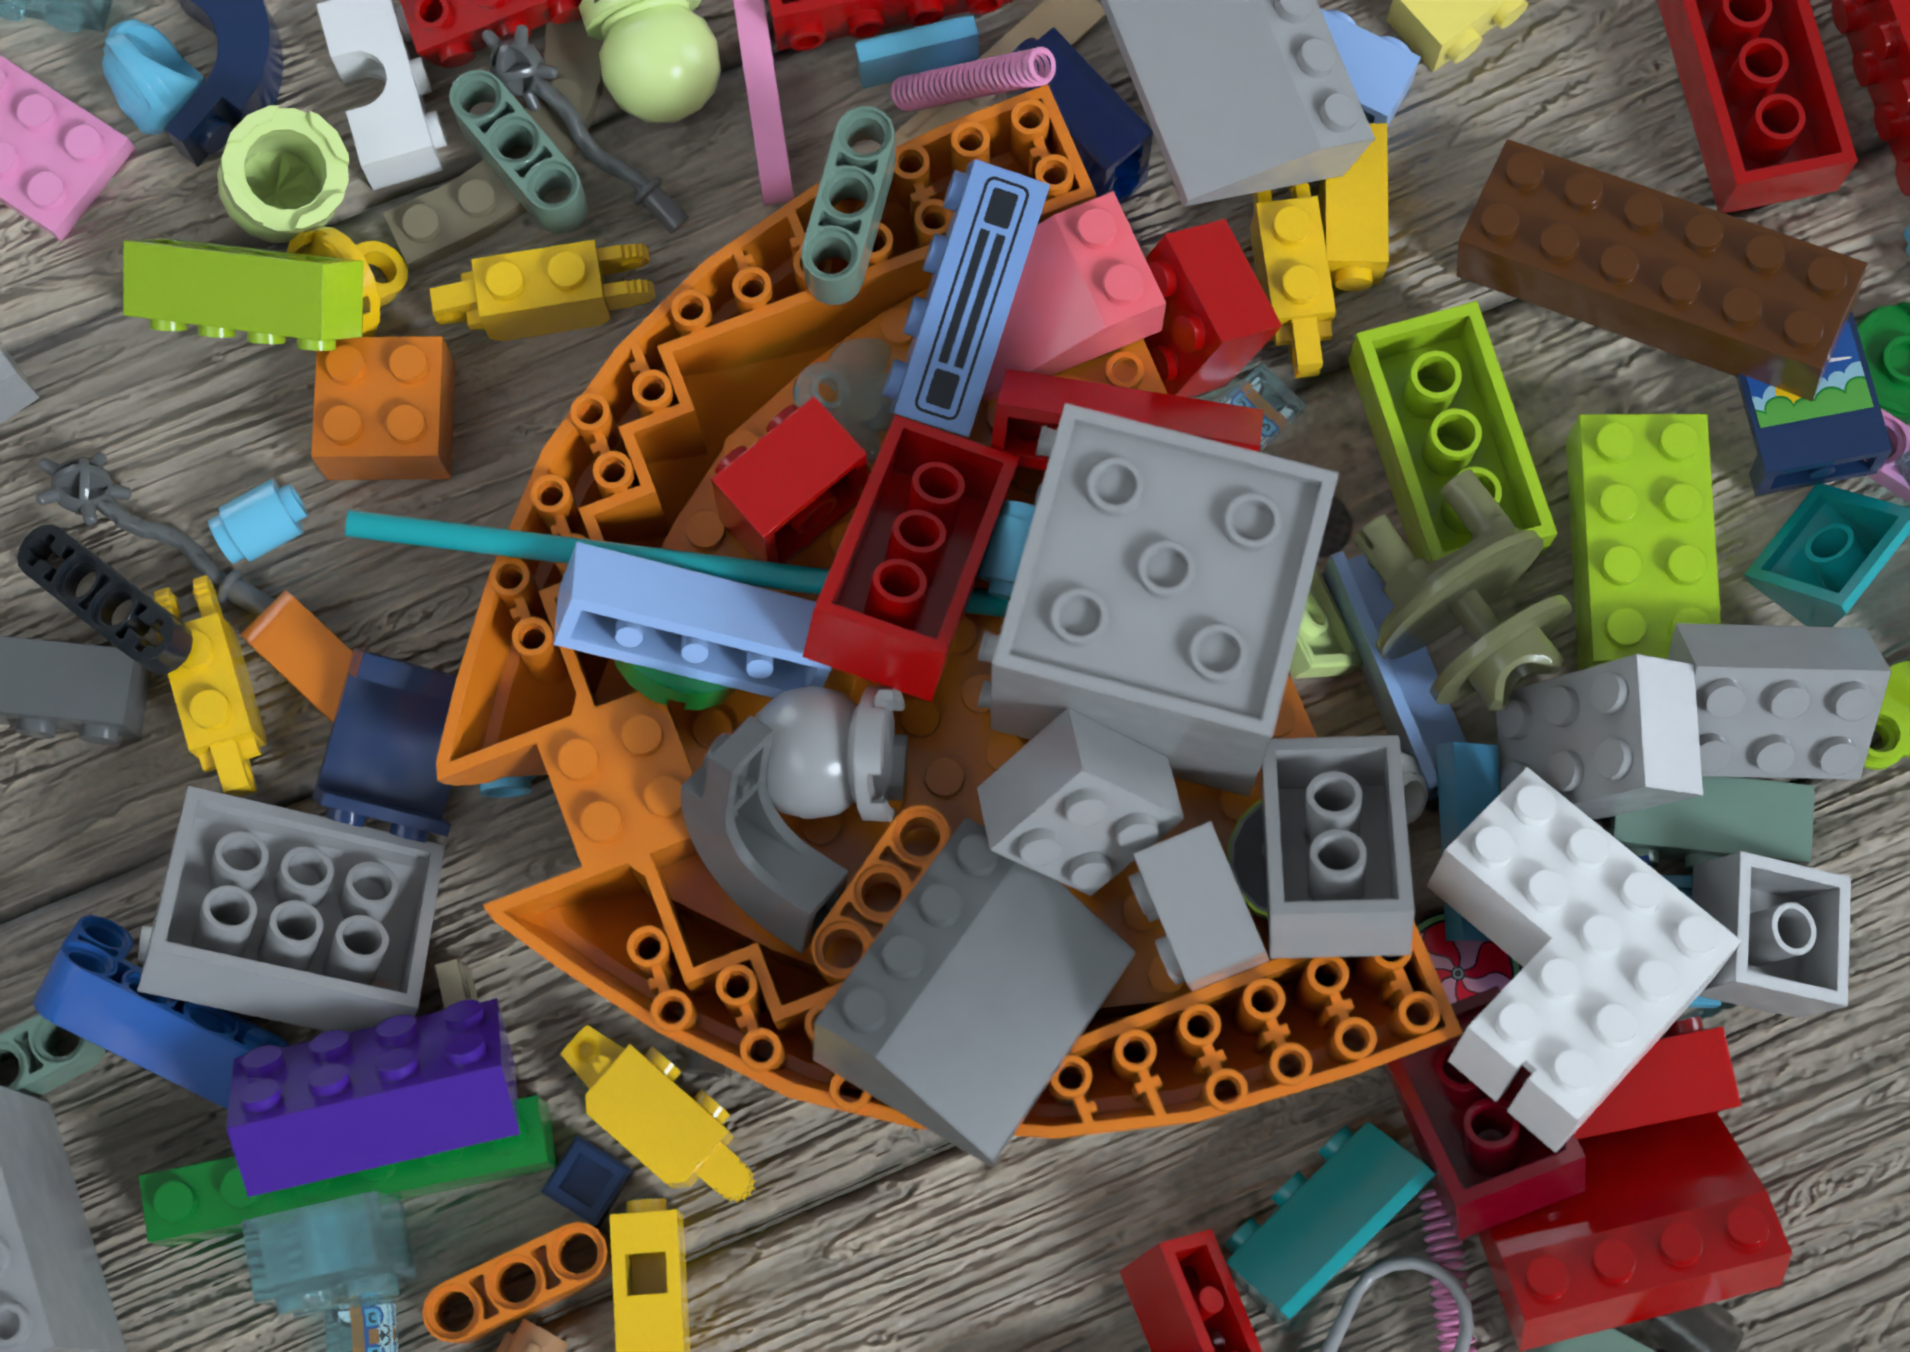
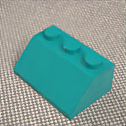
M1369 1121L1355 1133L1345 1124L1317 1151L1326 1162L1309 1179L1298 1170L1271 1196V1199L1279 1208L1261 1226L1251 1216L1223 1244L1231 1253L1225 1261L1232 1278L1276 1324L1290 1320L1436 1175L1426 1164Z

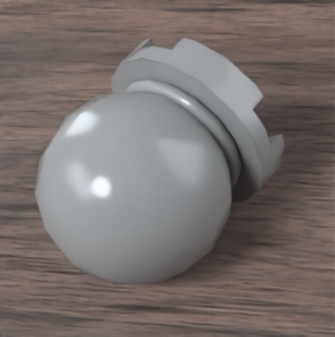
M809 685L780 692L762 708L754 718L773 729L766 782L768 794L774 807L781 813L806 819H815L839 815L853 803H856L863 821L892 822L896 817L895 808H890L889 801H903L908 766V735H896L894 729L893 711H903L905 708L901 691L895 690L894 687L867 686L862 694L860 703L856 704L843 692Z

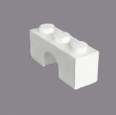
M329 0L316 4L331 59L343 84L364 78H376L386 82L382 94L374 102L346 111L359 162L372 190L443 171L437 149L447 146V141L437 110L426 112L422 95L431 93L432 88L422 57L411 59L407 42L413 41L402 5L396 6L393 0Z

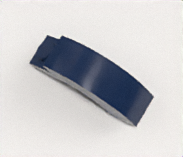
M178 0L187 15L214 33L218 39L217 58L209 77L164 128L178 152L197 167L201 165L209 154H215L225 146L230 132L236 123H240L246 115L276 103L283 76V50L277 26L264 0Z

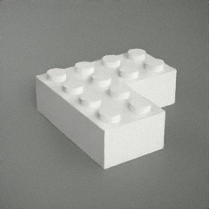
M1528 767L1445 849L1427 884L1431 891L1524 967L1467 1027L1448 1061L1495 1102L1505 1093L1521 1066L1531 1072L1532 1075L1527 1079L1507 1112L1555 1153L1716 977L1741 942L1732 932Z

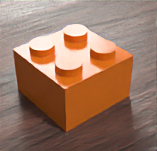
M443 336L336 340V350L316 351L311 457L327 480L451 479L456 362Z

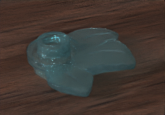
M857 338L837 346L828 362H818L806 367L794 382L793 400L794 404L800 407L815 396L867 453V463H874L879 454L878 431L889 430L895 415L889 412L892 399L882 396L888 373L885 372L890 361L891 347L888 343L879 339ZM824 383L830 386L836 394V401L829 402L824 400L819 395L818 384Z

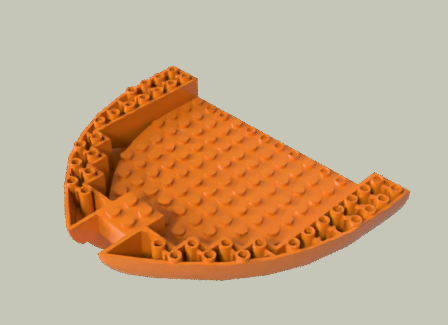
M1049 85L1040 86L950 121L896 147V167L865 279L859 293L849 302L840 305L822 303L810 294L805 282L801 258L802 245L820 183L813 185L705 259L615 348L582 395L573 401L569 413L542 448L508 529L754 560L720 521L711 478L716 475L715 468L729 452L741 445H745L749 449L768 433L766 428L769 422L781 410L791 404H796L800 407L813 396L821 402L867 453L869 478L895 415L889 412L892 399L882 396L884 385L894 358L905 362L912 336L902 333L913 297L917 296L925 299L933 275L923 271V265L934 233L945 236L953 211L943 208V203L954 171L958 170L965 173L968 163L977 159L1050 184L1038 224L1057 213L1096 198V192ZM847 198L837 203L834 208L841 213L852 214L861 210L865 204L856 198ZM831 257L823 260L817 266V269L826 274H836L842 272L849 263L839 257ZM1144 339L1051 375L1167 394ZM983 396L981 397L969 437H960L991 447L998 397L985 402ZM1017 466L1007 500L1034 505L1039 484H1043L1046 471ZM856 507L786 564L831 569ZM497 555L487 578L455 682L436 759L437 781L447 785L460 786L489 783L503 777L548 774L582 867L483 904L482 906L492 920L557 968L655 1031L788 1098L920 1130H929L813 1060L815 1021L844 982L833 986L820 975L812 956V943L803 953H800L765 930L747 915L727 895L709 872L697 853L686 828L680 799L681 786L703 765L709 748L720 735L727 733L731 736L750 716L755 717L774 698L736 689L722 704L703 710L684 709L686 702H677L669 699L666 706L648 699L628 684L615 666L614 659L553 645L558 589L568 564ZM978 578L975 587L988 589L990 583ZM763 588L817 602L819 597L818 594ZM965 613L932 701L929 702L901 692L905 708L903 711H893L894 729L896 735H908V766L903 801H889L890 808H895L896 816L904 809L912 806H928L938 810L946 818L951 837L966 817L985 828L977 787L1030 741V739L990 729L991 709L978 707L984 680L992 681V663L978 661L985 631L1000 636L1005 617ZM832 668L823 688L843 692L856 704H859L867 686H887ZM1288 672L1272 739L1317 738ZM1261 767L1249 797L1174 778L1184 819L1153 845L1211 821L1227 858L1228 840L1239 817L1258 800H1261ZM853 803L839 815L815 819L801 818L781 813L777 810L783 821L801 840L849 871L845 889L892 823L889 821H863L856 803ZM916 828L904 837L902 847L914 856H926L938 847L940 838L933 830ZM1134 860L1092 896L1061 883L1135 950V955L1013 1136L1058 1139L1200 1122L1357 1075L1461 1035L1463 1032L1414 920L1410 955L1270 958L1268 921L1254 915L1248 908L1270 961L1195 991H1192L1186 982L1176 986L1174 980L1169 977L1155 943V940L1166 936L1161 920L1149 922L1147 915H1144L1128 878V876L1140 872L1137 862ZM880 882L867 890L864 904L875 912H887L899 904L902 893L895 885L888 882ZM852 938L837 939L827 949L826 962L837 969L850 968L860 960L863 946Z

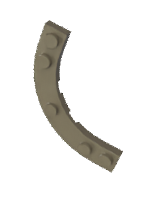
M582 17L566 24L547 23L543 56L545 64L555 66L558 69V76L554 79H544L563 95L567 96L582 116L588 131L594 119L604 86L599 56L604 41L588 37ZM538 97L540 109L536 112H531L526 106L525 110L570 162L579 147L557 111L546 101ZM526 145L516 146L507 153L506 157L520 159L526 156L532 147ZM483 159L454 180L385 211L383 215L410 272L413 273L489 237L523 214L526 209Z

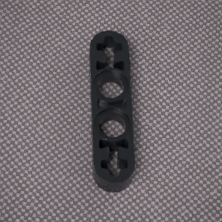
M52 524L42 525L32 530L25 537L17 555L18 566L22 572L127 656L156 674H168L178 669L186 661L193 644L192 631L189 627L78 540ZM53 552L65 560L58 569L54 568L47 561ZM96 571L95 582L91 589L84 595L76 597V590L80 581L87 574ZM132 599V608L127 618L121 623L112 626V617L117 607L123 602ZM150 628H153L163 637L162 642L157 647L143 637Z

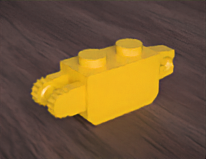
M1309 182L1288 186V190L1291 192V199L1272 201V190L1252 193L1254 214L1251 223V245L1256 277L1282 324V327L1269 341H1275V346H1289L1294 378L1319 376L1323 365L1320 341L1332 339V324L1336 308L1318 196L1311 197Z
M595 239L471 259L472 271L462 273L461 282L430 288L433 316H435V320L439 325L467 322L469 330L485 329L489 339L498 341H509L601 326L611 320L610 310L629 308L634 305L640 306L655 299V289L652 281L632 279L631 281L606 284L604 276L637 268L641 269V267L649 264V250L642 243H627L626 245L597 248Z
M204 575L192 581L194 587L193 594L199 607L201 618L185 622L192 631L193 644L191 652L178 669L168 673L189 751L200 760L205 773L217 770L224 794L243 798L258 793L250 758L262 755L260 747L267 745V737L240 642L234 628L223 618L211 579H209V576ZM167 587L154 591L155 601L183 622L179 601L171 589ZM156 632L160 644L163 640V637L160 635V633Z
M587 1024L566 1045L561 1052V1056L589 1088V1091L585 1094L586 1114L665 1184L669 1185L672 1189L692 1187L700 1177L720 1196L723 1195L724 1199H729V1202L735 1200L739 1203L740 1200L746 1201V1197L752 1196L751 1192L756 1190L754 1183L757 1181L753 1179L755 1174L751 1173L750 1168H746L747 1164L726 1147L734 1138L732 1133L723 1126L724 1122L731 1115L702 1089L692 1099L677 1086L674 1080L681 1074V1071L653 1046L643 1056L631 1044L625 1049Z

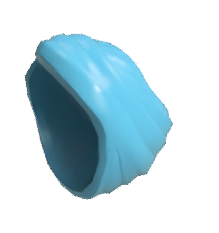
M135 19L122 21L113 26L105 38L102 60L103 73L119 107L127 117L133 120L134 125L143 134L157 135L166 132L164 130L166 125L206 81L205 77L186 62L167 36L152 25Z

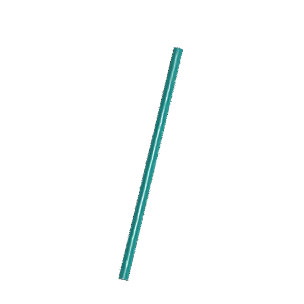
M348 510L345 526V537L565 564L569 563L576 542L755 587L820 595L830 569L356 510ZM974 587L965 613L997 617L1006 616L1009 600L988 594V589Z

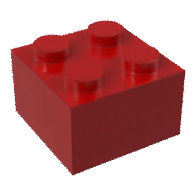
M1226 219L1167 233L1145 258L1164 297L1166 307L1162 331L1143 339L1167 394L1190 398L1226 387L1282 327Z
M815 396L800 407L796 404H791L781 410L769 422L766 428L768 433L749 449L745 445H741L729 452L715 468L716 475L711 478L720 521L754 560L788 563L857 506L868 480L867 453Z

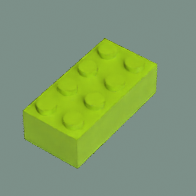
M1478 301L1356 333L1348 362L1410 549L1418 560L1425 558L1430 563L1470 543V539L1473 537L1441 494V489L1452 478L1468 469L1473 471L1517 529H1522L1523 531L1534 530L1543 540V548L1538 557L1543 556L1558 533Z
M1580 414L1566 437L1578 671L1635 654L1667 659L1676 623L1721 624L1707 414Z

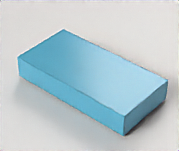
M969 14L857 41L855 43L857 70L862 89L893 82L898 77L976 61L979 58V33L974 16Z

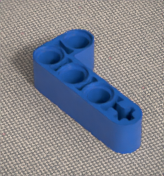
M88 915L80 918L62 943L33 1000L36 1011L53 1024L226 1109L229 1107L233 1058L242 1057L249 1051L261 1046L276 1045L280 1048L290 1046L287 1041L227 1010L137 991L142 968L126 961L134 944L131 934L124 927L104 917Z

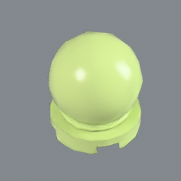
M582 0L578 7L588 37L604 41L599 52L604 85L620 109L646 123H676L700 110L715 93L721 72L717 40L706 21L693 13L702 0Z
M269 105L246 115L230 132L217 171L218 191L229 217L249 235L271 243H290L293 238L304 231L318 226L324 227L335 215L336 209L344 198L349 182V154L338 132L319 114L311 111L305 113L295 108H278L279 105Z

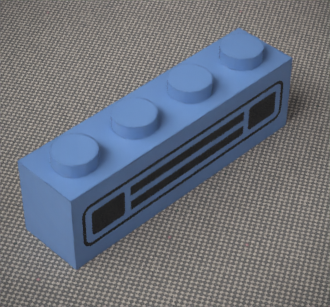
M977 159L968 163L965 173L958 170L954 171L943 203V208L953 211L945 236L934 233L923 265V271L933 275L925 299L917 296L913 297L902 333L912 336L905 362L894 358L884 385L882 396L892 399L889 408L890 413L960 436L969 437L1050 184Z

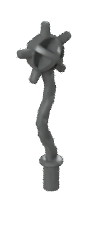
M518 25L514 38L505 41L490 29L482 33V39L492 50L489 60V72L495 75L512 95L522 96L531 112H536L540 109L538 97L551 105L566 123L573 140L584 156L601 170L628 183L637 192L633 200L635 205L643 203L671 234L689 218L660 187L662 183L660 177L649 181L640 170L608 154L597 145L587 131L582 116L567 96L563 95L544 79L556 78L558 76V69L555 66L545 64L544 56L528 42V27L526 25Z
M97 452L91 460L82 456L62 464H57L47 458L39 461V468L52 477L51 488L36 495V501L39 505L57 502L61 507L75 512L77 515H82L87 525H94L97 522L96 511L98 510L119 528L141 538L157 540L177 548L185 555L197 572L202 576H209L214 588L218 590L217 598L220 603L230 601L253 616L258 617L275 600L242 580V573L239 570H233L228 575L219 570L201 545L191 539L187 533L165 524L146 521L123 509L114 499L129 500L132 495L131 489L112 484L109 473L103 467L107 460V456L104 453Z

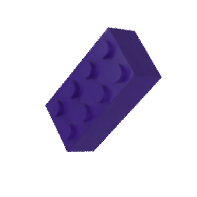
M498 998L482 1002L462 1000L451 1004L443 1011L417 1017L397 1015L385 1019L377 1026L351 1032L331 1030L317 1035L311 1041L281 1048L276 1045L261 1046L249 1051L242 1057L233 1058L226 1129L247 1196H256L520 1134L515 1063Z

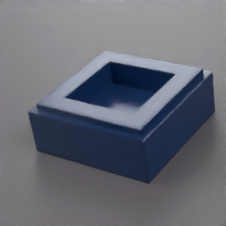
M576 1135L544 1185L541 1193L599 1228L634 1173V1170Z

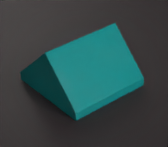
M1826 484L1815 485L1744 576L1752 586L1805 626L1833 627L1847 614L1910 534V508Z

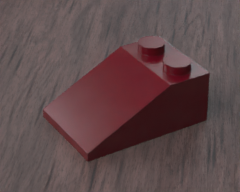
M1498 986L1451 1004L1463 1034L1474 1019L1501 992ZM1463 1034L1384 1064L1421 1159L1436 1174L1430 1181L1458 1240L1584 1192L1586 1176V1156L1574 1133L1555 1153L1507 1112L1527 1079L1532 1075L1531 1072L1521 1066L1505 1093L1495 1102L1448 1061Z

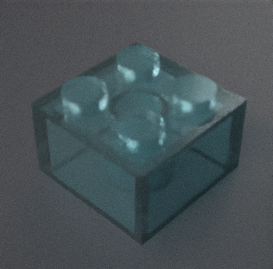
M379 1191L241 1221L254 1303L277 1307L278 1315L293 1314V1317L297 1318L331 1311L334 1309L332 1298L345 1295L346 1300L359 1299L360 1303L390 1298L400 1294L398 1283L416 1279L403 1200Z

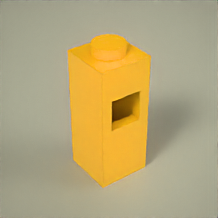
M1369 123L1375 140L1343 176L1319 180V208L1331 283L1343 291H1362L1369 289L1372 285H1381L1389 263L1387 123Z
M666 1199L627 1201V1213L609 1214L616 1352H691L683 1213L677 1209L667 1210Z

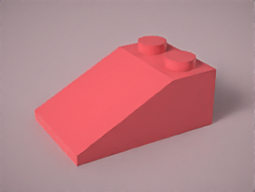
M1114 191L1057 213L1037 225L982 394L985 402L999 396L1006 368L1051 376L1162 331L1166 302Z

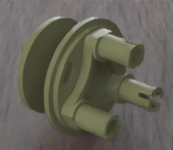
M1468 469L1452 478L1441 489L1443 497L1473 536L1467 545L1430 563L1425 558L1418 560L1391 525L1387 515H1382L1370 521L1362 528L1364 533H1357L1352 541L1366 556L1368 565L1376 571L1386 586L1383 588V592L1395 606L1379 628L1376 649L1384 659H1396L1406 656L1433 643L1462 625L1474 644L1458 656L1438 676L1431 686L1430 695L1437 704L1444 705L1477 691L1480 699L1489 711H1504L1507 709L1512 691L1523 679L1536 674H1555L1559 671L1563 657L1548 638L1568 618L1572 605L1564 595H1555L1525 608L1503 623L1498 620L1488 605L1507 590L1531 566L1543 548V540L1534 530L1523 531L1522 529H1517L1473 471Z

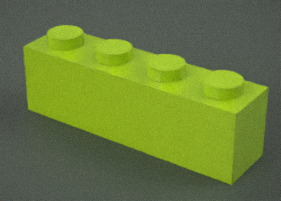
M168 238L124 240L123 316L149 319V329L186 331L188 330V324L198 325V335L203 337H236V330L247 331V342L284 344L286 343V337L297 338L298 349L312 351L336 350V340L362 337L364 261Z

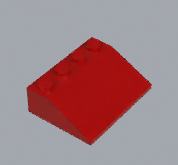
M1717 1112L1577 1139L1586 1156L1584 1192L1478 1233L1519 1352L1781 1286L1792 1256V1250L1767 1190Z

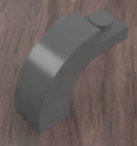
M750 716L731 736L724 733L713 742L704 758L703 765L681 786L682 813L686 828L697 853L727 895L765 930L798 952L803 953L810 946L817 929L844 892L849 871L801 840L777 812L769 797L766 782L773 729Z

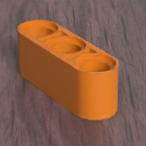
M284 590L240 636L333 724L353 652L293 595Z
M912 806L899 813L817 929L812 940V956L820 975L829 984L834 986L844 982L858 962L847 969L832 967L826 962L828 947L837 939L852 938L863 946L862 958L951 838L946 818L938 810L928 806ZM928 828L939 836L940 842L931 854L914 856L902 847L904 837L913 829ZM880 882L891 883L902 893L899 904L887 912H875L864 904L867 890Z
M573 1222L563 1225L440 1283L430 1291L424 1301L422 1310L424 1325L430 1334L440 1341L458 1344L476 1342L605 1279L612 1269L611 1240L606 1233L588 1223ZM589 1236L597 1245V1260L586 1272L574 1273L566 1264V1249L570 1242L577 1237ZM528 1265L535 1274V1289L529 1298L522 1302L514 1303L505 1293V1278L509 1271L516 1266ZM463 1293L469 1297L473 1304V1318L462 1331L453 1332L444 1322V1307L453 1296Z

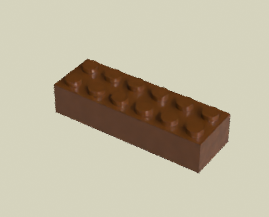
M1507 139L1458 240L1457 277L1736 377L1738 373L1812 402L1856 303L1868 263Z

